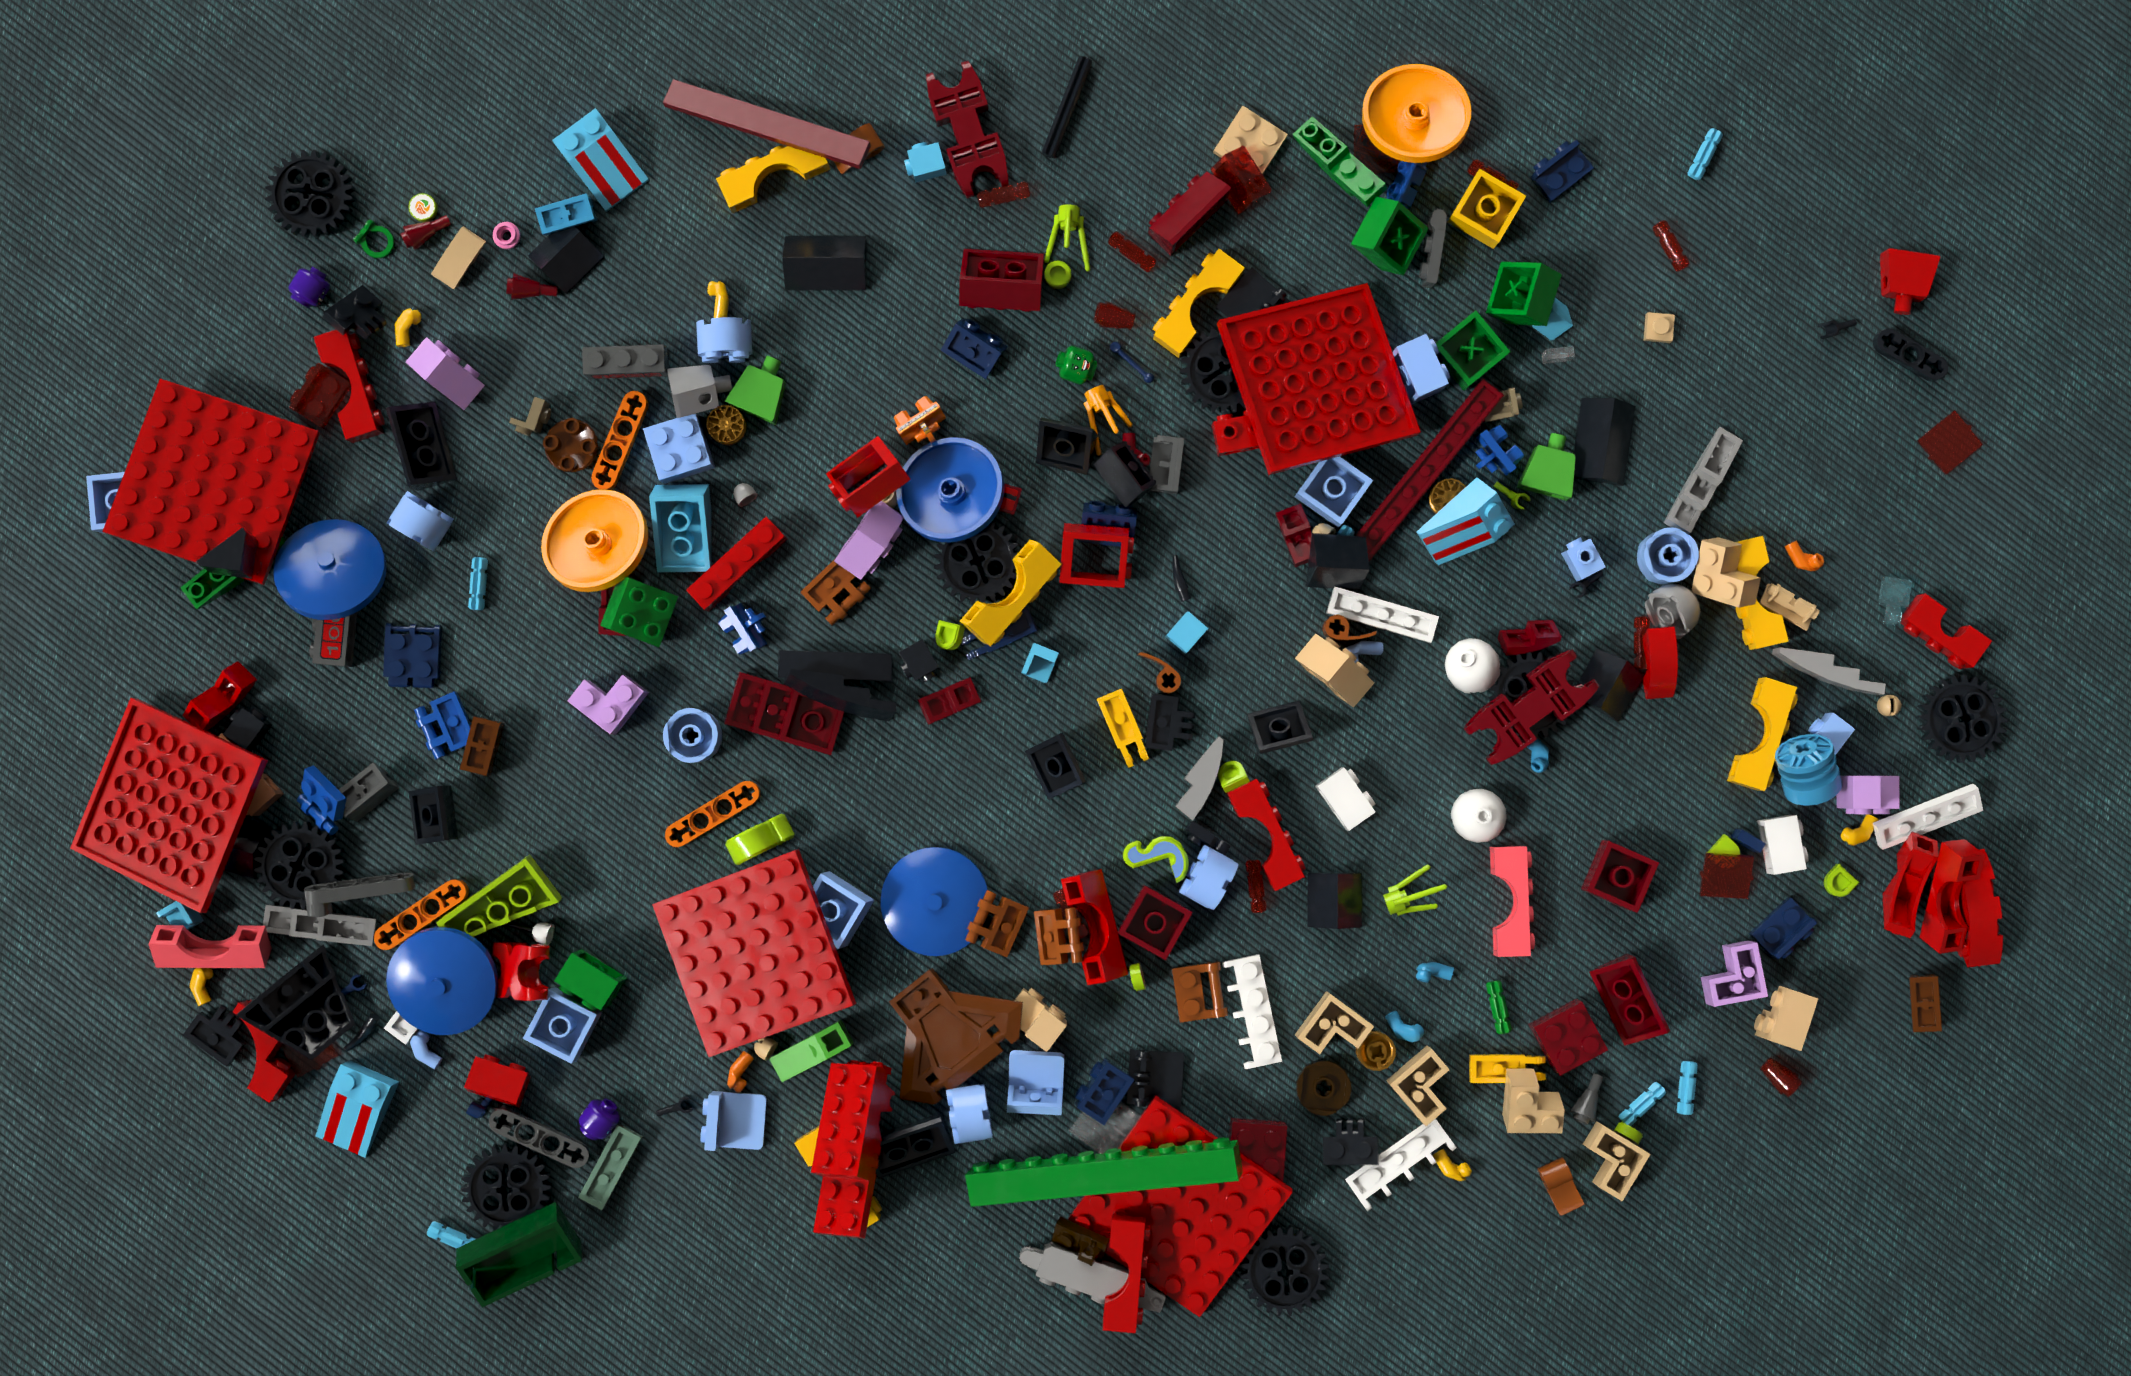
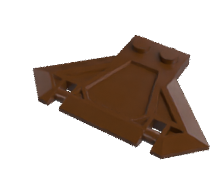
M933 968L929 969L889 1001L907 1025L900 1099L935 1105L943 1099L938 1092L943 1087L947 1090L957 1088L1004 1051L1000 1045L1003 1040L1007 1039L1013 1044L1020 1038L1023 1002L950 991ZM995 1024L999 1030L992 1034L989 1028ZM932 1073L937 1077L933 1082L928 1078Z

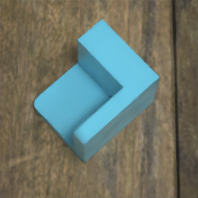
M1556 298L1554 299L1547 326L1532 325L1533 328L1550 340H1554L1573 326L1567 306Z
M1186 612L1165 637L1186 654L1208 628L1190 612Z
M1033 643L1021 673L1040 682L1047 683L1059 653Z
M177 901L156 913L159 918L166 917L170 925H184L187 930L204 921L199 912Z

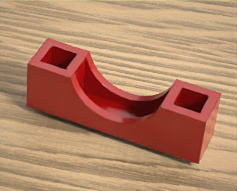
M333 330L314 336L321 362L329 367L341 368L347 374L351 383L349 402L338 413L345 440L355 443L383 434L382 425H385L381 411L379 409L376 410L374 400L377 399L374 387L372 384H368L366 374L369 371L363 358L360 359L358 349L361 348L357 334L348 331L342 335L339 331Z
M766 516L688 587L686 591L705 611L709 612L729 594L733 586L749 570L762 560L768 558L788 538Z
M1253 779L1227 792L1226 794L1237 817L1257 819L1265 825L1270 833L1272 841L1271 851L1267 860L1262 864V868L1272 889L1277 891L1304 878L1305 876L1302 871L1306 870V867L1300 855L1294 856L1291 850L1294 842L1287 830L1283 832L1278 823L1282 821L1277 807H1271L1267 800L1270 793L1264 781L1259 783L1258 779Z
M1965 839L1941 843L1920 932V938L1939 954L1962 951L1968 926L1961 915L1959 895L1966 881L1980 879L1985 854Z
M1102 869L1083 872L1061 879L1067 906L1076 907L1082 913L1090 931L1089 947L1082 957V966L1087 985L1104 983L1128 975Z
M1112 1214L1110 1248L1120 1253L1126 1260L1129 1274L1125 1284L1118 1291L1105 1296L1103 1331L1136 1333V1326L1142 1325L1143 1308H1138L1139 1297H1144L1145 1280H1140L1141 1270L1147 1269L1148 1253H1143V1243L1149 1242L1150 1226L1145 1225V1217Z

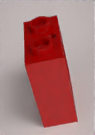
M879 436L826 473L832 482L828 485L829 489L845 511L852 510L857 518L911 480ZM885 463L886 468L848 494L846 490Z
M1064 523L1059 583L1124 588L1125 579H1131L1132 563H1127V553L1133 554L1134 537H1129V528ZM1074 539L1121 542L1119 574L1071 571Z

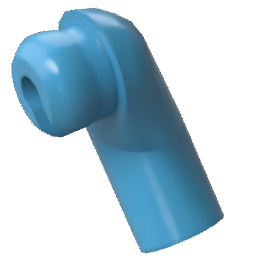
M1537 738L1527 748L1531 750L1532 770L1536 773H1542L1549 765V749Z
M1436 962L1422 963L1416 969L1418 971L1416 978L1421 982L1427 983L1432 975L1450 981L1454 968Z
M1393 1011L1385 1016L1390 1028L1398 1039L1417 1042L1424 1035V1029L1421 1025L1404 1024L1397 1011Z

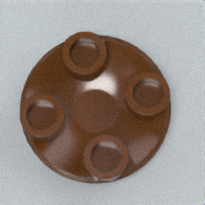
M568 418L558 422L549 430L543 440V446L548 460L554 467L564 472H578L593 462L598 450V440L594 430L587 423L575 418Z

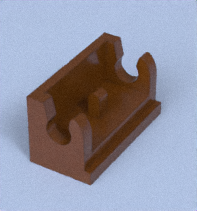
M473 716L460 770L485 776L492 774L505 723Z
M1926 974V976L1910 975L1909 986L1913 1032L1942 1031L1938 976L1935 974Z

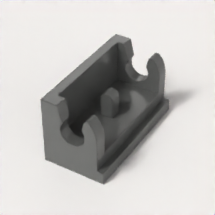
M1161 435L1154 437L1150 475L1153 476V480H1156V484L1149 491L1177 495L1184 438Z
M373 762L339 789L347 798L343 814L346 818L358 822L399 789L397 783L386 776L388 772L384 768Z

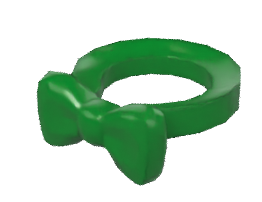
M368 220L364 228L353 239L356 244H361L367 255L373 258L381 259L387 257L394 249L395 240L391 232L382 226L375 225L373 220ZM370 231L384 233L388 239L386 249L382 252L371 251L365 238Z

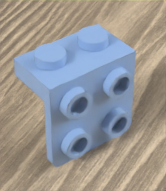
M1012 1050L1010 1052L1007 1113L1062 1115L1064 1054L1060 1052Z
M712 1091L708 1095V1099L704 1098L703 1115H707L706 1126H702L700 1140L702 1143H705L704 1150L716 1151L719 1147L761 1149L764 1144L766 1096L762 1094Z

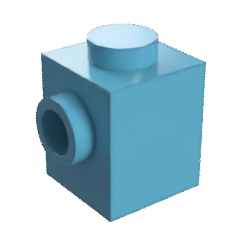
M926 142L913 145L911 150H907L909 159L904 160L908 176L914 175L915 183L946 175L938 142L930 145Z

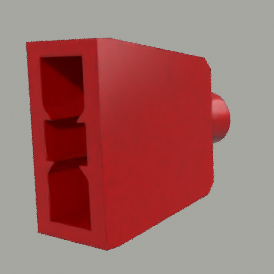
M1892 248L1880 254L1881 295L1886 298L1895 299V314L1909 315L1911 314L1912 301L1920 302L1927 298L1940 260L1939 255Z

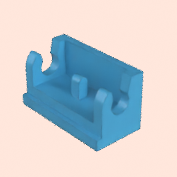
M585 193L535 208L542 235H550L570 227L597 221V216L593 211L594 204L590 196Z

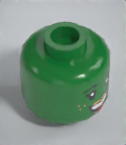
M1071 345L1065 352H1059L1055 367L1059 368V376L1062 379L1082 385L1087 380H1092L1097 367V361L1094 360L1092 352Z

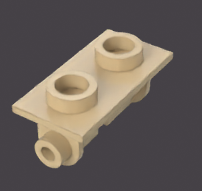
M1767 584L1760 600V605L1775 614L1782 615L1787 621L1807 631L1811 620L1815 619L1820 612L1816 608L1817 605L1811 604L1800 597L1795 599V594L1784 589L1780 584Z

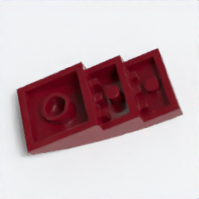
M739 672L724 724L831 755L844 711L810 699L789 686Z

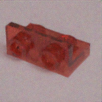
M1245 146L1225 154L1210 169L1215 177L1231 187L1228 199L1238 215L1245 212L1259 198L1272 191Z
M317 363L316 366H312L306 373V381L302 388L297 389L293 393L289 408L324 429L350 389L351 383L326 366Z

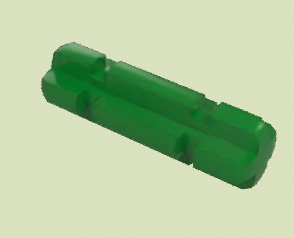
M1499 980L1486 983L1488 994L1491 995L1489 1001L1493 1019L1496 1020V1032L1498 1034H1506L1511 1032L1512 1028L1510 1021L1507 1020L1509 1015L1505 997L1501 993L1503 992L1502 983Z

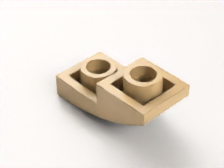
M461 227L431 275L452 289L457 288L470 265L475 262L486 241L466 227Z

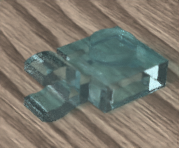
M1882 577L1878 604L1886 605L1884 624L1894 626L1900 624L1902 617L1901 608L1909 607L1912 580Z

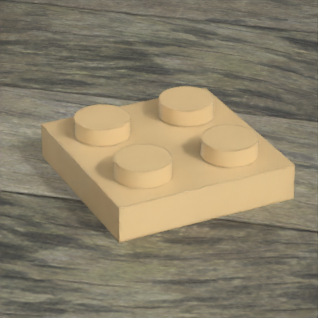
M1242 106L1213 153L1256 181H1259L1288 134Z

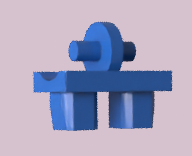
M1501 425L1489 431L1486 429L1476 437L1482 445L1475 452L1482 460L1476 466L1480 469L1486 465L1491 473L1499 467L1506 476L1517 468L1515 465L1524 457V454L1516 445L1506 452L1498 445L1508 437Z
M741 603L724 610L726 614L718 623L726 633L734 629L737 630L740 637L732 643L739 655L760 649L767 644L761 635L765 631L761 624V621L766 618L764 612L756 615L751 607L745 610Z

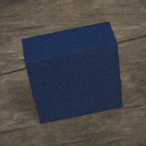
M1735 829L1730 839L1750 851L1761 853L1766 844L1742 829Z

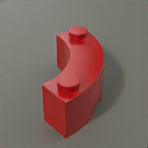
M1978 849L1985 854L1980 879L1966 881L1959 895L1961 915L1968 929L1963 949L1957 952L1960 957L1964 958L1967 967L2000 964L2002 957L2003 935L1999 934L1997 920L2002 918L2000 897H1994L1992 880L1995 879L1985 849Z

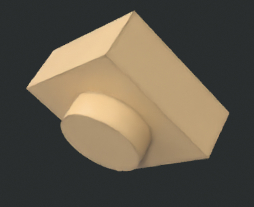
M1646 313L1643 341L1671 343L1673 341L1675 315Z

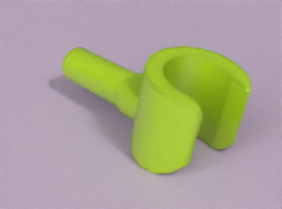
M1498 481L1493 486L1511 499V505L1515 509H1524L1518 504L1519 497L1530 501V497L1527 494H1516Z

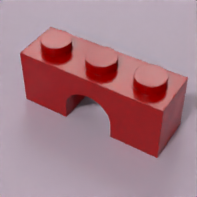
M1926 593L1916 595L1898 620L1899 623L1904 625L1903 630L1913 637L1917 638L1919 636L1925 640L1926 647L1933 652H1941L1948 657L1947 661L1958 669L1973 668L1992 640L1971 625L1960 627L1952 637L1946 635L1941 628V619L1948 609Z

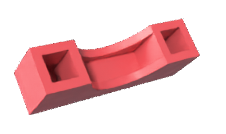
M1527 846L1490 847L1491 874L1504 880L1513 895V907L1510 915L1503 923L1492 928L1493 955L1497 957L1531 956V949L1535 948L1534 934L1530 933V922L1534 921L1533 906H1529V895L1533 894L1532 879H1528V868L1532 866V855L1530 851H1527Z
M156 925L149 942L156 968H265L272 949L266 926L238 925L233 936L220 941L199 938L188 931L184 925Z

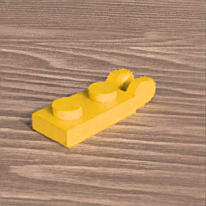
M1122 688L1098 698L1097 702L1115 744L1121 750L1127 767L1134 766L1131 754L1128 753L1126 745L1136 742L1140 758L1143 761L1148 760V754L1141 740L1143 737Z
M1524 1054L1469 1055V1082L1505 1083L1506 1068L1526 1069L1525 1064L1546 1063V1056H1525ZM1535 1072L1537 1081L1546 1080V1073Z

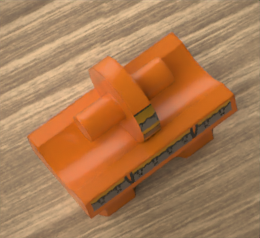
M924 396L915 404L919 413L910 417L905 410L894 416L897 424L896 430L906 445L914 439L919 443L926 437L933 443L936 439L932 433L940 429L938 423L946 419L936 401L933 403L927 396Z

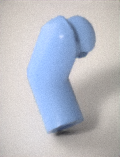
M1360 641L1346 647V649L1357 657L1354 661L1356 663L1357 661L1359 662L1358 655L1361 654L1381 655L1383 653V643Z
M419 1030L410 1039L412 1051L417 1060L435 1070L442 1061V1057L428 1050L426 1043L429 1041V1035Z

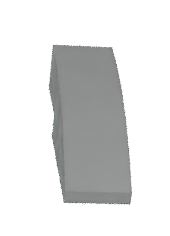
M1221 737L1215 739L1183 778L1192 786L1175 807L1191 820L1196 817L1203 807L1216 780L1223 750V739Z

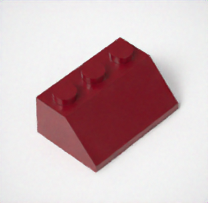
M1207 171L1202 176L1197 174L1187 184L1189 189L1183 195L1180 193L1176 194L1168 203L1170 208L1164 214L1158 212L1149 221L1151 226L1149 227L1148 234L1170 256L1228 201L1231 187Z
M964 248L959 283V306L994 308L997 310L1013 309L1025 312L1040 311L1044 254Z

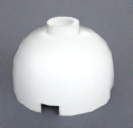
M1468 638L1461 640L1452 646L1446 655L1445 669L1447 677L1455 688L1464 693L1484 692L1492 687L1500 676V659L1492 646L1480 639Z
M1473 789L1461 794L1454 802L1451 819L1456 832L1465 840L1476 843L1488 842L1497 837L1503 830L1507 819L1506 808L1501 799L1493 792L1485 789Z

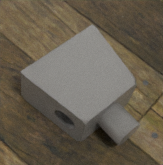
M709 365L667 369L677 418L717 408L719 406L717 394L732 390L730 375L713 377L712 369Z

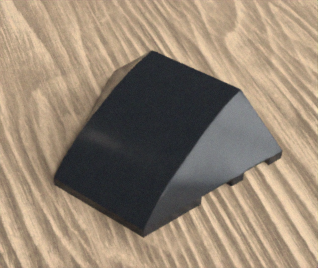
M324 944L295 965L236 1014L239 1018L310 1060L317 1057L355 1025L344 994L340 991L335 978V971L331 968Z

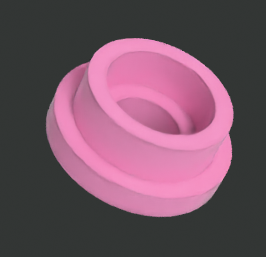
M502 222L494 228L493 240L500 248L511 249L519 243L520 231L513 223ZM505 232H511L509 240H503Z

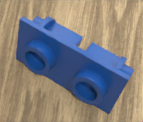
M1400 161L1397 167L1398 173L1394 182L1387 190L1386 199L1399 201L1407 209H1410L1418 192L1411 188L1410 185L1411 183L1415 186L1421 185L1428 169L1426 167L1427 162L1410 163Z

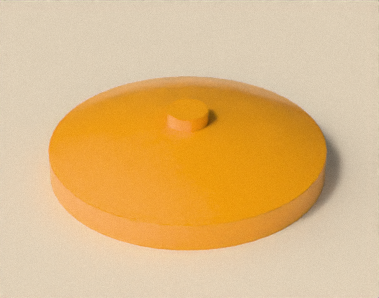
M1424 64L1402 65L1384 72L1370 85L1362 108L1363 127L1371 142L1386 155L1410 163L1435 161L1453 152L1464 140L1471 120V104L1463 86L1449 73Z
M602 489L581 493L565 502L550 518L542 537L541 549L544 563L548 571L558 582L572 590L595 592L610 588L623 581L625 577H628L640 563L648 542L647 522L637 505L624 494Z

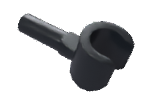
M1852 319L1842 323L1831 320L1820 323L1817 327L1823 326L1826 329V335L1820 338L1827 339L1837 336L1840 330L1855 326L1856 320Z
M1599 570L1581 583H1572L1569 590L1575 585H1580L1582 592L1575 598L1583 597L1586 593V588L1602 577L1603 572Z
M683 1096L678 1103L656 1110L657 1116L677 1111L682 1113L691 1112L694 1107L689 1109L681 1107L682 1101L691 1099V1097Z

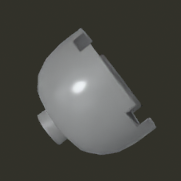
M1676 583L1663 585L1648 595L1649 599L1645 601L1646 612L1655 627L1659 624L1661 627H1675L1676 639H1681L1688 634L1699 621L1701 611L1697 596L1682 585Z

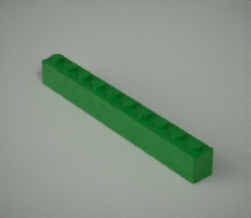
M1223 1137L1213 1140L1212 1143H1202L1201 1140H1194L1182 1146H1175L1174 1143H1165L1159 1145L1158 1148L1148 1149V1146H1137L1132 1148L1131 1151L1122 1152L1121 1149L1114 1148L1106 1150L1102 1154H1094V1151H1085L1079 1153L1078 1156L1068 1157L1067 1154H1057L1052 1156L1051 1159H1041L1040 1156H1034L1022 1162H1015L1014 1159L1002 1160L999 1164L989 1165V1162H978L973 1164L965 1174L970 1206L974 1207L1239 1181L1243 1169L1238 1140L1229 1141V1138Z

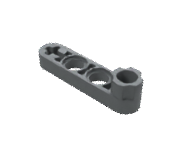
M403 872L307 886L304 888L308 917H323L333 912L332 902L413 890L415 888L414 874Z
M508 1105L494 1108L491 1112L489 1126L495 1133L573 1168H580L588 1161L589 1149L583 1142L519 1114ZM502 1114L507 1115L506 1120L509 1123L498 1124L495 1116L500 1117ZM518 1119L520 1121L515 1127L514 1134L509 1131L514 1124V1120ZM531 1125L535 1130L534 1136L530 1139H523L519 1135L520 1127ZM555 1136L558 1138L560 1145L556 1150L551 1151L545 1148L544 1140L547 1137ZM564 1142L570 1143L567 1149L571 1151H576L577 1148H580L582 1150L581 1155L584 1158H578L576 1161L571 1160L572 1154L566 1151L564 1156H560L559 1154L563 1150Z

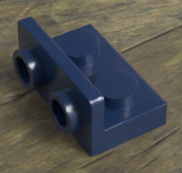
M1577 139L1571 144L1568 141L1564 142L1554 151L1557 154L1550 160L1545 157L1533 167L1535 172L1530 179L1549 203L1594 169L1579 150L1578 146L1580 143Z
M962 318L954 325L941 351L984 379H987L1000 356L1006 351L1007 346L1003 344V340L999 336L992 333L988 334L981 330L977 322Z
M1090 501L1083 505L1081 524L1129 528V537H1134L1137 509L1132 508V506L1125 507L1124 504L1111 506L1105 505L1101 501ZM1079 539V542L1121 547V542Z
M1787 897L1749 935L1771 958L1784 959L1794 951V944L1800 939L1805 940L1814 932L1813 927L1818 922L1814 918L1809 917L1791 897Z
M1106 1058L1101 1063L1098 1061L1093 1066L1089 1074L1092 1076L1086 1086L1084 1084L1080 1086L1074 1097L1077 1099L1075 1105L1078 1109L1104 1126L1134 1082L1133 1077L1111 1064Z

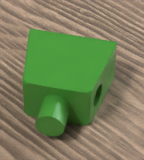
M766 356L761 369L748 365L725 402L729 406L776 425L786 387L784 379L776 376L781 361Z
M1551 433L1547 447L1538 445L1533 449L1517 484V488L1565 501L1572 498L1575 454L1563 451L1566 436Z

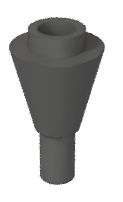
M1593 1074L1588 1088L1570 1110L1574 1114V1120L1588 1125L1589 1121H1596L1598 1091L1604 1077Z

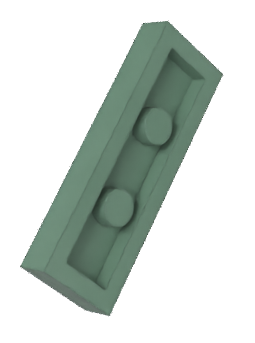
M617 1124L578 1198L603 1210L643 1136L621 1124Z

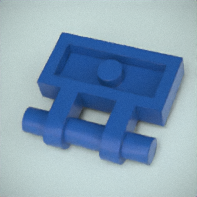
M456 691L429 702L433 709L431 714H427L424 706L414 709L418 718L416 720L418 728H422L428 741L425 744L428 751H432L435 760L446 756L442 748L446 743L451 752L466 747L471 723ZM436 721H438L443 735L437 737L432 725Z
M314 765L305 768L301 783V789L304 794L298 796L297 802L301 805V810L306 815H311L316 820L315 823L321 830H326L330 835H333L338 831L334 821L343 818L347 798Z

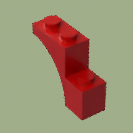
M1911 832L1897 853L1898 871L1882 894L1884 929L1893 934L1911 938L1915 932L1916 914L1920 897L1928 876L1939 856L1937 840Z
M252 1000L239 1002L233 1013L237 1014ZM241 1019L251 1032L256 1047L255 1071L247 1088L267 1102H274L280 1098L296 1072L290 1069L291 1064L279 1057L274 1058L283 1043Z

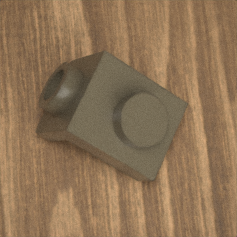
M1515 388L1500 391L1504 396L1485 418L1484 423L1518 416L1519 409H1522L1520 393H1515Z
M534 397L526 422L510 418L509 423L516 426L515 431L527 436H531L532 432L540 434L543 424H547L550 419V404L543 399Z

